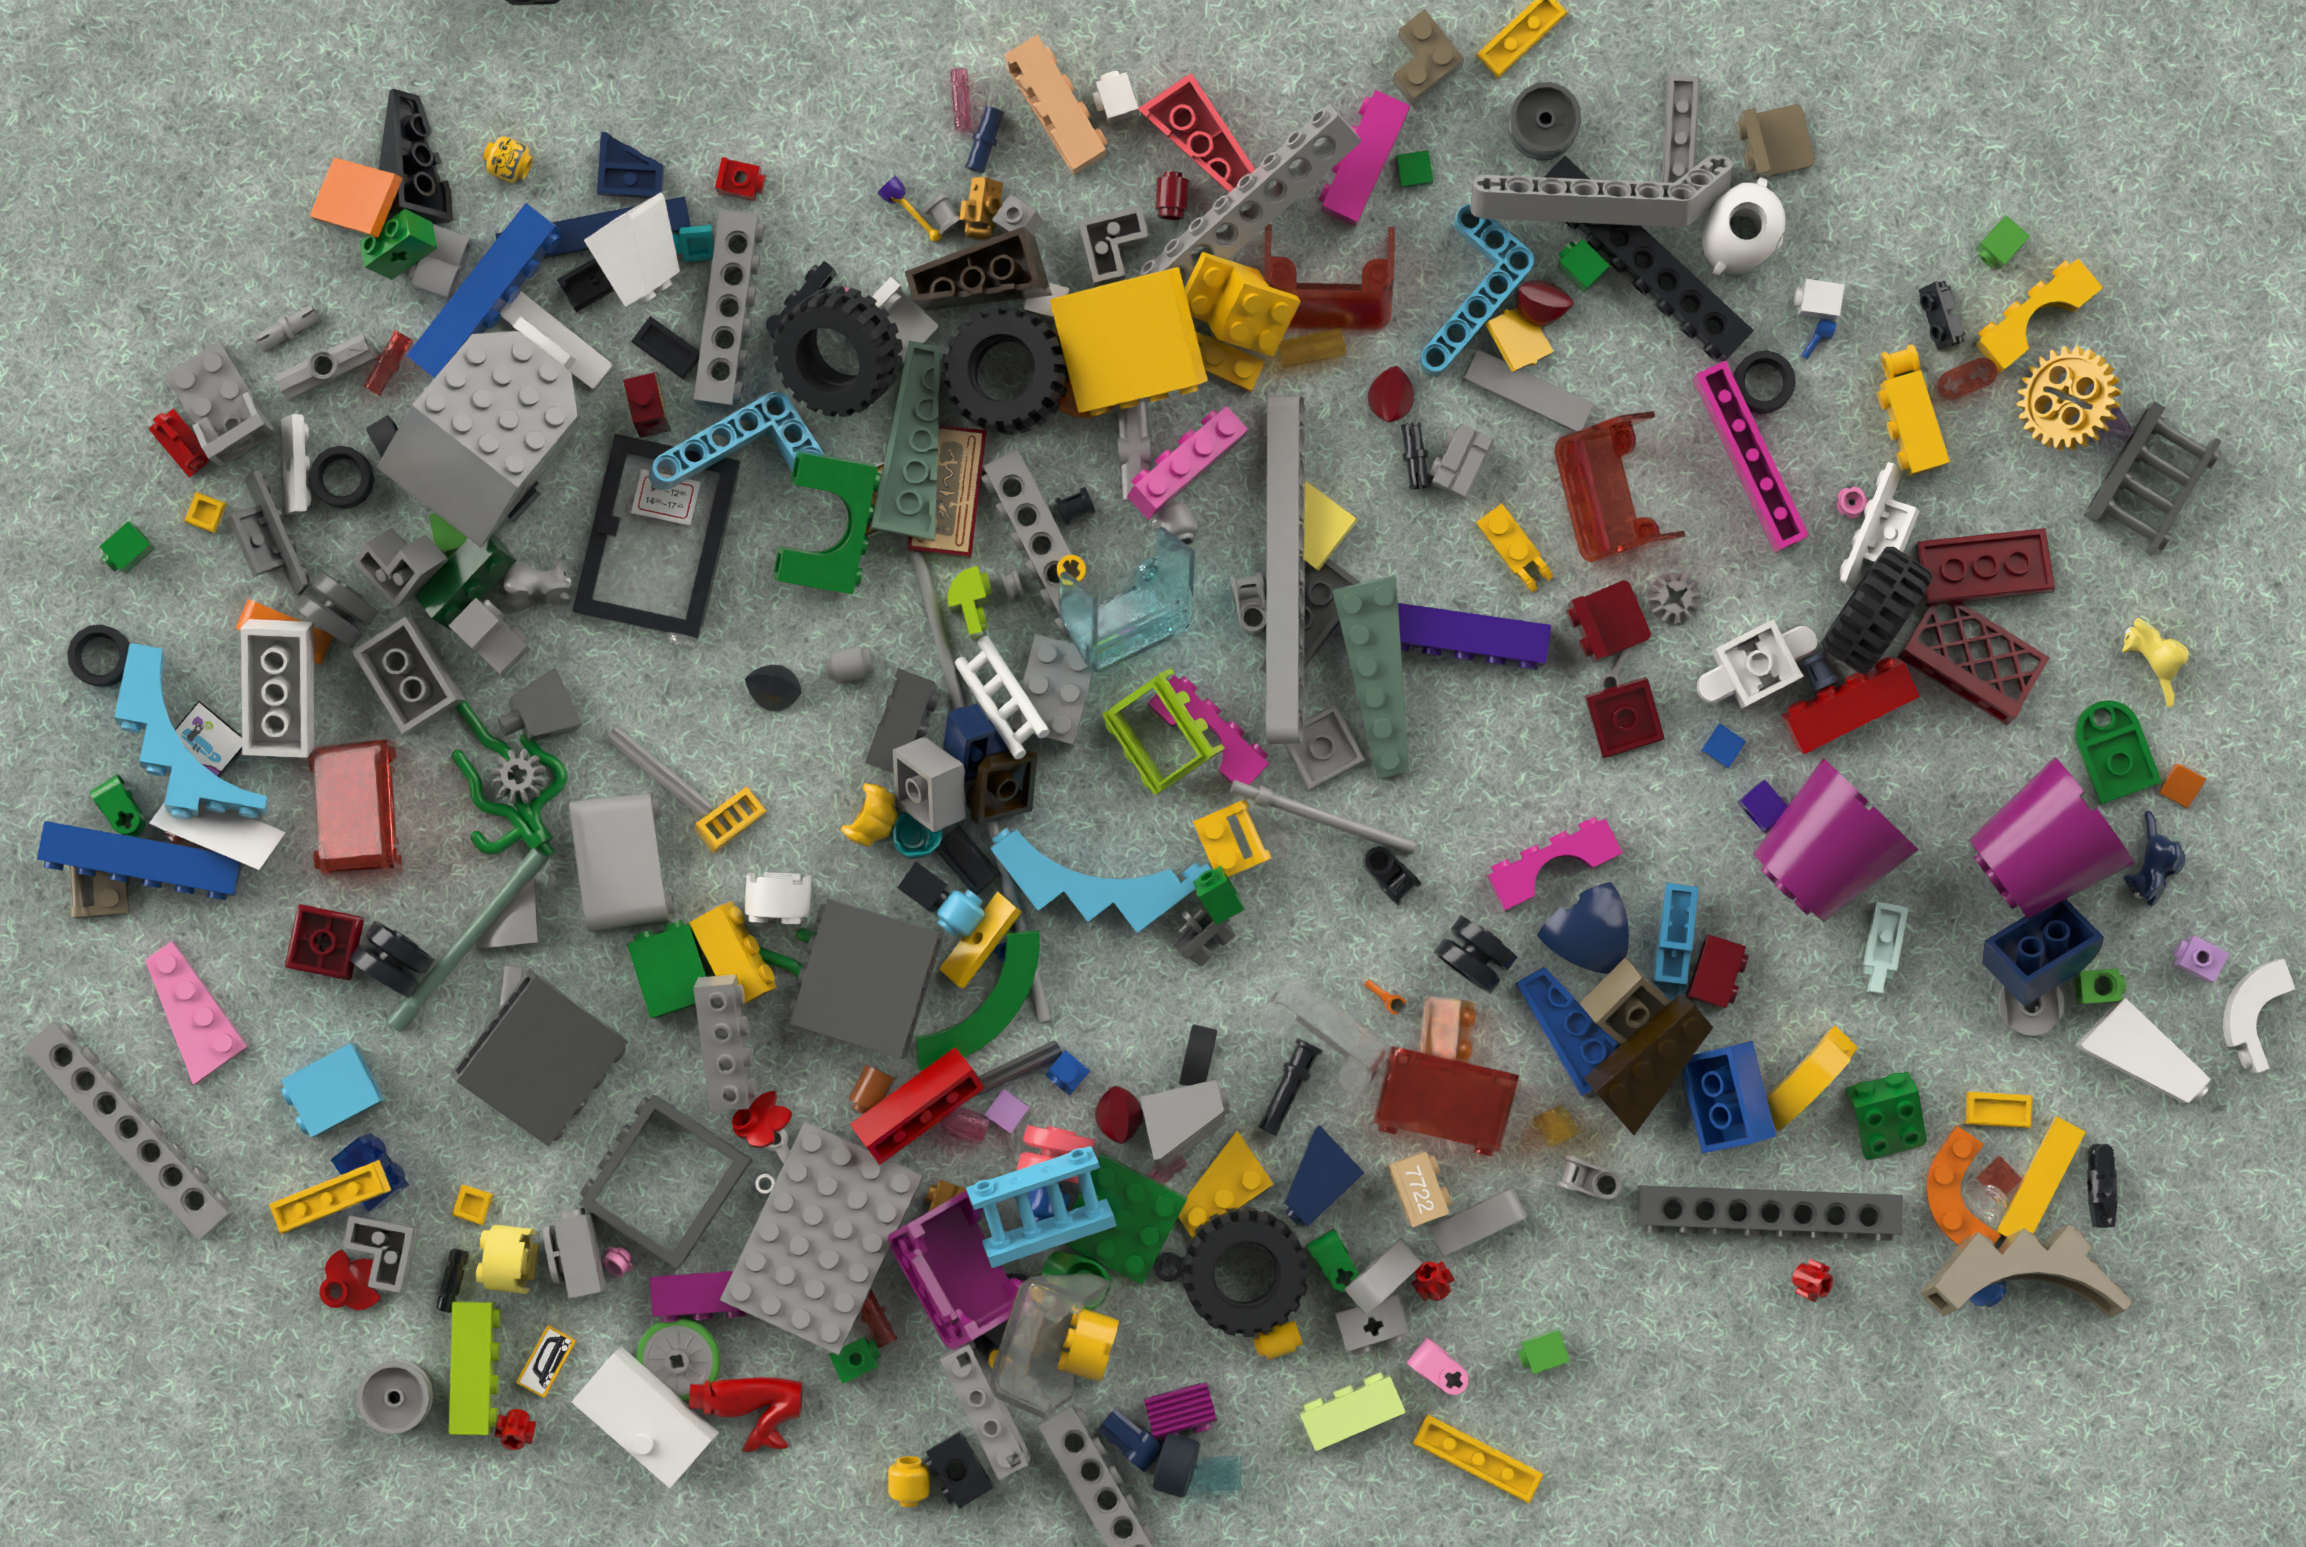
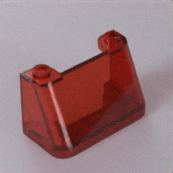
M390 739L316 746L314 753H310L308 757L309 770L311 773H315L319 850H314V866L316 870H321L323 876L403 871L402 855H398L397 847H393V845H399V838L396 837L393 787L395 767L390 766L389 763H393V759L397 758L396 742Z
M1389 1046L1372 1123L1379 1124L1378 1131L1397 1135L1398 1129L1473 1145L1475 1146L1474 1153L1493 1156V1151L1500 1152L1520 1075Z

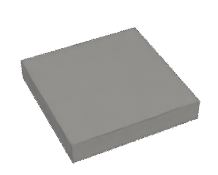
M1336 703L1304 720L1303 743L1284 744L1309 791L1366 761Z

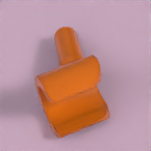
M1370 979L1365 982L1364 986L1385 1002V1008L1388 1012L1399 1015L1396 1011L1392 1010L1391 1002L1394 999H1399L1406 1005V1000L1397 994H1389Z

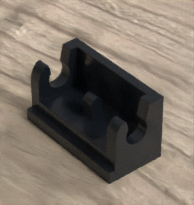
M595 258L557 279L576 313L615 291Z

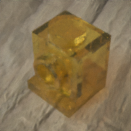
M1562 1104L1533 1117L1538 1131L1548 1148L1579 1134L1568 1110H1565Z

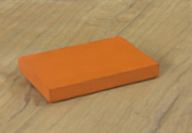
M334 157L310 217L321 222L378 238L403 178L390 172Z

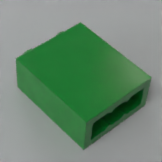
M682 920L664 925L665 931L655 935L652 934L651 930L633 935L634 941L627 943L647 1010L652 1019L696 1005L693 987L699 977H708L696 936L690 925H684Z

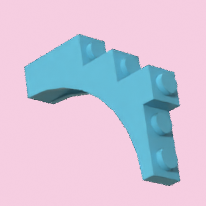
M130 643L114 718L116 724L120 725L124 731L140 733L141 729L145 730L139 762L141 768L146 769V773L155 776H165L166 772L171 773L164 803L166 811L171 812L172 817L190 819L191 815L199 817L201 804L206 805L207 810L224 813L226 809L239 811V815L248 818H258V814L266 815L269 804L267 796L240 789L220 779L200 764L181 742L169 720L164 704L162 686L163 649Z

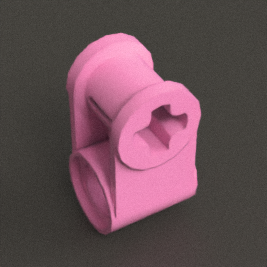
M1428 1337L1423 1340L1406 1362L1428 1381H1432L1450 1395L1462 1393L1468 1385L1466 1370ZM1456 1371L1460 1372L1459 1379L1462 1384L1460 1386L1454 1384L1451 1388L1446 1385L1448 1379L1445 1375L1448 1372L1454 1374Z

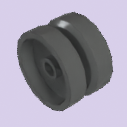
M1552 82L1536 83L1525 88L1515 99L1508 119V135L1514 147L1524 156L1538 161L1552 160L1563 155L1574 143L1582 122L1581 108L1575 96L1564 86ZM1541 117L1547 118V125L1540 122Z
M319 570L311 581V586L325 599L320 602L310 594H302L293 607L341 642L353 648L362 634L356 626L347 621L349 617H353L363 625H370L379 611L365 602L363 596L341 580H334Z

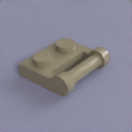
M69 866L73 907L69 908L70 918L130 913L127 882L109 879L110 873L97 871L96 877L92 876L95 906L86 907L83 874L76 873L77 867Z

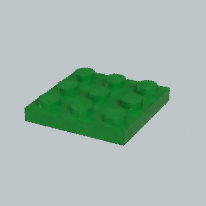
M1101 1152L1097 1159L1100 1168L1092 1170L1090 1175L1098 1201L1107 1199L1117 1226L1065 1243V1245L1143 1285L1188 1197ZM1082 1191L1071 1210L1085 1206Z

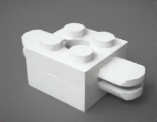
M1773 619L1721 645L1711 652L1719 667L1703 674L1697 681L1696 689L1699 697L1707 703H1716L1734 695L1740 709H1743L1798 681L1803 675L1796 662L1814 652L1817 647L1816 634L1806 626H1798L1781 634Z

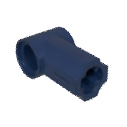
M1116 1408L1113 1409L1097 1429L1110 1442L1123 1451L1122 1454L1143 1472L1159 1456L1163 1443L1153 1438L1150 1432L1144 1428L1140 1429Z

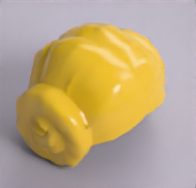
M864 783L862 789L866 793V799L861 811L851 825H843L840 830L850 841L862 844L865 847H871L874 841L885 839L890 835L892 827L898 819V814L894 806L896 797L893 793L888 792L886 788L880 785Z

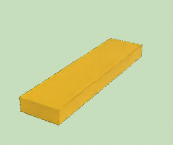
M2055 1116L1996 1232L2008 1237L2025 1228L2028 1232L2034 1234L2086 1131Z
M380 1160L268 1205L280 1234H283L389 1192L391 1188Z
M1429 1414L1426 1415L1412 1442L1416 1446L1527 1503H1530L1544 1476L1543 1473Z

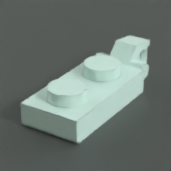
M1878 901L1874 903L1863 962V974L1870 975L1867 992L1883 993L1885 979H1893L1894 972L1897 971L1908 907Z

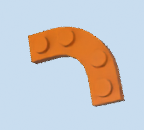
M1955 1125L1937 1151L1928 1170L1926 1190L1930 1213L1939 1229L1958 1246L1965 1238L1977 1232L1988 1237L1995 1245L2001 1235L1976 1218L1965 1207L1961 1197L1962 1178L1984 1143L1958 1125Z

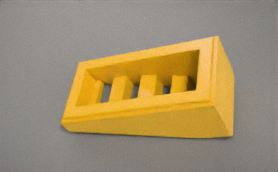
M746 786L697 822L694 830L714 854L767 811ZM741 799H743L746 802V804L750 807V809L753 811V813L750 816H748V814L738 803ZM731 807L743 820L739 824L728 811ZM721 815L732 828L728 832L718 820ZM712 824L721 837L716 839L707 826Z

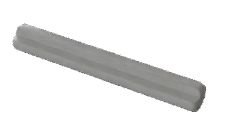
M615 727L609 733L607 740L697 815L704 818L711 813L714 808L712 803L620 727Z

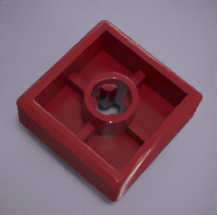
M299 904L285 967L342 980H351L355 964L349 959L359 946L364 918ZM327 933L329 934L328 939L332 940L331 947H326L323 952L322 946L317 944L318 938H324Z

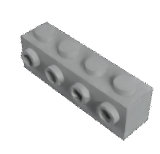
M737 974L699 977L693 989L710 1112L749 1109L753 1097H757V1083L755 1078L750 1077L749 1066H753V1052L751 1047H746L745 1035L749 1034V1022L747 1016H742L741 1004L745 1003L743 985H738Z

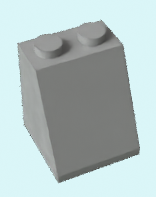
M1217 1079L1140 1097L1157 1172L1164 1171L1226 1124L1225 1114L1230 1113L1229 1102L1225 1087L1219 1089Z

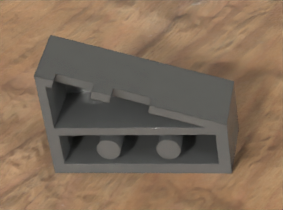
M898 668L895 678H897L891 696L889 695L887 698L885 712L881 722L878 724L865 761L871 766L893 774V749L926 736L929 724L924 723L928 711L935 712L941 694L936 693L937 685L934 681Z

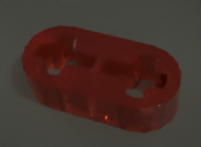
M1982 357L1953 368L1940 376L1937 381V391L1941 397L1952 401L1983 389L1994 382L1997 376L1996 365L1990 359ZM1979 364L1982 369L1988 368L1990 371L1986 375L1987 381H1983L1981 377L1971 380L1969 375L1978 370L1977 365ZM1947 377H1951L1953 381L1961 378L1965 381V383L1956 388L1957 393L1955 394L1952 390L1946 391L1944 385L1948 383Z

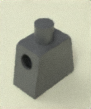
M556 668L511 696L509 705L513 712L498 718L499 726L505 736L522 730L527 742L573 732L582 724Z

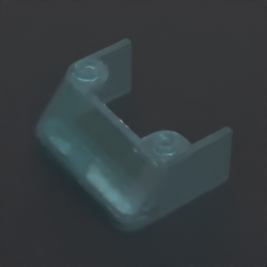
M1163 527L1157 528L1156 555L1140 563L1136 571L1135 586L1099 603L1097 594L1066 571L1060 573V618L1087 666L1095 672L1106 671L1181 635L1187 630L1193 616L1195 550Z

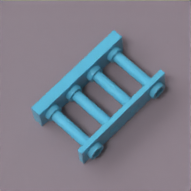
M1091 1146L1077 1148L1068 1154L990 1180H981L975 1185L966 1187L974 1210L983 1207L992 1237L984 1239L982 1242L992 1268L1117 1226L1107 1199L1098 1201L1090 1171L1098 1169L1100 1166ZM1077 1176L1085 1206L1067 1212L1058 1182ZM1046 1186L1054 1216L1035 1222L1027 1192ZM1015 1197L1023 1226L1004 1233L996 1203Z

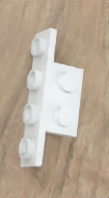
M522 291L511 304L507 303L500 312L501 317L513 325L514 328L592 389L599 385L613 367L610 361Z
M1888 462L1885 470L1879 473L1876 482V493L1873 500H1869L1865 507V520L1861 529H1858L1854 534L1852 540L1853 549L1849 559H1845L1841 566L1840 581L1849 589L1855 590L1866 562L1874 563L1884 548L1895 547L1901 552L1904 551L1920 511L1916 507L1892 500L1902 476V471L1893 463Z

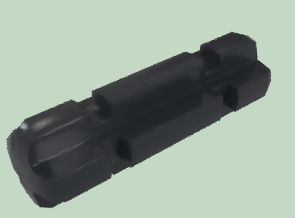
M454 1248L450 1251L448 1258L450 1265L446 1266L440 1289L442 1296L438 1297L436 1305L439 1311L452 1313V1302L457 1301L455 1300V1295L459 1294L465 1271L462 1268L463 1265H466L469 1255L465 1250Z

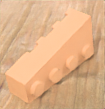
M1038 34L1004 54L1007 70L1072 174H1077L1105 157L1106 149L1104 146L1108 145L1105 136L1099 128L1093 129L1088 120L1091 118L1087 107L1082 101L1077 102L1072 93L1074 91L1073 85L1066 74L1061 75L1056 66L1057 60L1049 47L1045 48Z

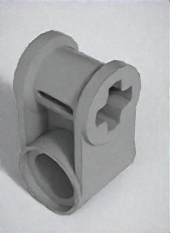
M1258 571L1254 576L1242 578L1229 576L1233 603L1236 606L1240 629L1249 636L1261 634L1266 628L1267 612L1262 572ZM1250 612H1256L1261 616L1262 622L1256 627H1250L1244 622L1245 615Z
M1566 1154L1565 1160L1567 1164L1562 1179L1557 1181V1186L1606 1200L1613 1199L1620 1193L1622 1183L1616 1173L1595 1166L1594 1163ZM1576 1167H1578L1575 1180L1572 1182ZM1605 1175L1612 1177L1615 1181V1189L1607 1195L1602 1194L1597 1187L1599 1178Z

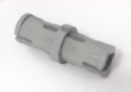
M309 304L306 308L287 318L285 316L280 317V322L260 333L254 334V336L259 341L258 344L263 352L266 353L269 349L288 339L291 341L295 340L297 334L317 323H321V319L317 316L313 305Z

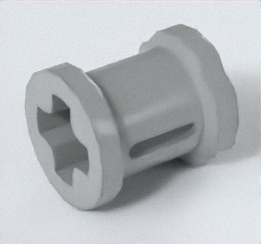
M942 193L935 197L923 208L925 214H930L939 226L941 236L948 234L963 222L959 220L960 215L956 213L948 202L949 196L947 193Z

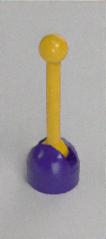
M896 175L877 192L889 204L900 203L929 233L931 241L938 242L941 240L942 236L939 230L933 229L904 199L906 194L905 186Z

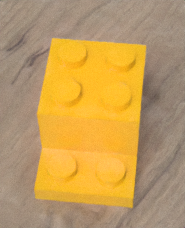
M1205 252L1201 253L1184 288L1191 317L1206 321L1217 340L1272 357L1301 302L1297 295L1269 287L1258 269Z

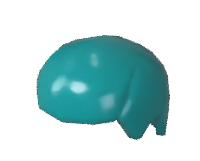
M907 812L902 813L898 817L890 833L894 848L901 855L910 859L928 857L938 848L943 835L942 829L932 832Z

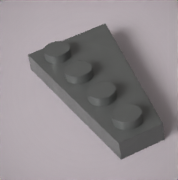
M1329 558L1319 571L1309 565L1305 573L1304 668L1340 624L1332 590L1361 583ZM1266 658L1261 667L1264 673H1266Z

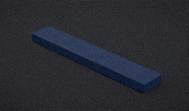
M685 196L665 200L672 233L680 232V228L691 227ZM636 206L552 222L563 233L560 235L561 240L555 250L551 253L547 252L542 259L589 250L584 239ZM496 233V234H495V235H496V240H497L498 237L501 235V233Z

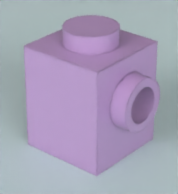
M2195 935L2188 936L2186 940L2181 939L2174 950L2173 956L2177 958L2174 966L2207 983H2213L2216 981L2229 953Z

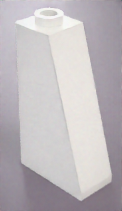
M2122 998V1001H2116L2075 1045L2081 1051L2181 1103H2190L2191 1100L2196 1103L2208 1091L2206 1085L2211 1079L2126 998Z

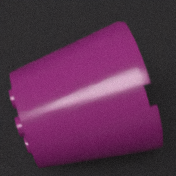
M2056 757L2049 761L1969 839L1970 844L1977 852V855L1973 857L1974 860L1989 877L1995 889L2002 895L2012 910L2018 907L2027 919L2124 870L2134 863L2131 855L2097 808L2091 811L2082 799L2081 795L2085 793L2084 790Z
M1825 759L1816 766L1753 853L1764 865L1760 870L1775 883L1774 885L1792 901L1797 898L1794 903L1807 916L1812 912L1822 922L1828 920L1919 850L1874 806L1868 810L1865 805L1869 801Z

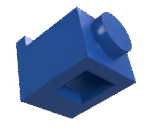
M1065 1050L1049 1068L1045 1076L1070 1096L1089 1074L1090 1070Z

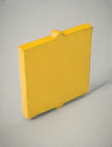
M1518 308L1510 311L1505 309L1500 316L1485 323L1511 372H1515L1527 365L1534 366L1538 360L1554 352L1540 326H1534L1526 322L1520 315Z

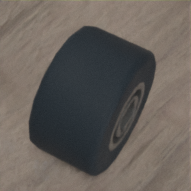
M1173 1433L1167 1435L1154 1474L1153 1488L1155 1490L1180 1498L1186 1495L1199 1454L1200 1444L1198 1441Z

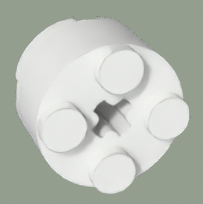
M764 872V877H757V879H755L756 873L746 874L745 914L749 915L750 922L765 923L769 919L776 917L781 918V923L801 924V921H805V917L810 916L811 876L807 875L800 881L801 874Z

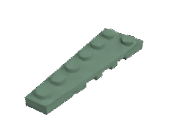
M909 340L871 530L935 541L941 346Z
M1392 575L1333 589L1334 600L1377 779L1409 772L1396 577Z

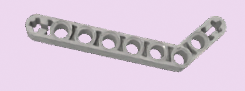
M1711 155L1675 183L1481 175L1476 177L1472 183L1470 210L1474 216L1484 219L1685 227L1712 208L1714 203L1730 189L1733 162L1727 156Z

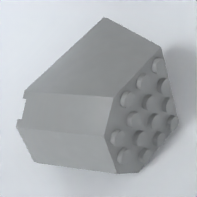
M519 331L472 334L412 404L378 463L377 468L481 548L578 432L579 423L571 371Z

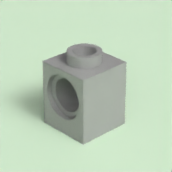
M1010 194L992 219L998 230L1003 234L1024 227L1031 234L1035 235L1043 223L1036 210Z

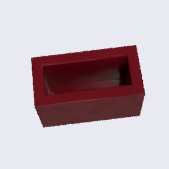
M1711 934L1705 935L1686 997L1722 1009L1727 1008L1728 1003L1734 1004L1739 986L1734 983L1738 972H1744L1749 955L1744 954L1746 946Z

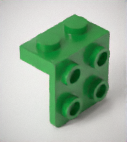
M1908 1071L1892 1073L1887 1077L1872 1081H1862L1854 1086L1845 1088L1847 1099L1856 1115L1862 1153L1865 1159L1871 1160L1926 1144L1927 1138L1919 1091Z

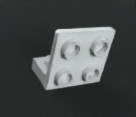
M890 277L872 297L877 300L876 306L880 309L884 307L890 315L887 318L890 323L895 322L899 332L896 334V338L902 340L903 350L898 355L903 358V366L909 340L925 343L938 329V324L902 291L900 284Z

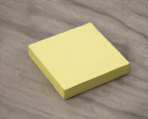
M1307 481L1305 482L1304 560L1315 570L1319 571L1358 520Z

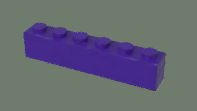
M1398 603L1401 651L1409 652L1410 647L1423 648L1422 654L1430 656H1441L1442 651L1455 653L1454 658L1458 660L1473 661L1474 656L1486 657V663L1500 666H1505L1506 660L1519 662L1518 668L1537 670L1538 665L1544 666L1546 664L1551 625Z

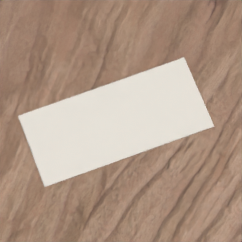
M163 804L149 823L257 870H260L286 833L253 818L243 817L234 810L226 809L224 813L207 810L206 805L201 804L199 817L191 815L190 819L172 817L171 812L166 811Z

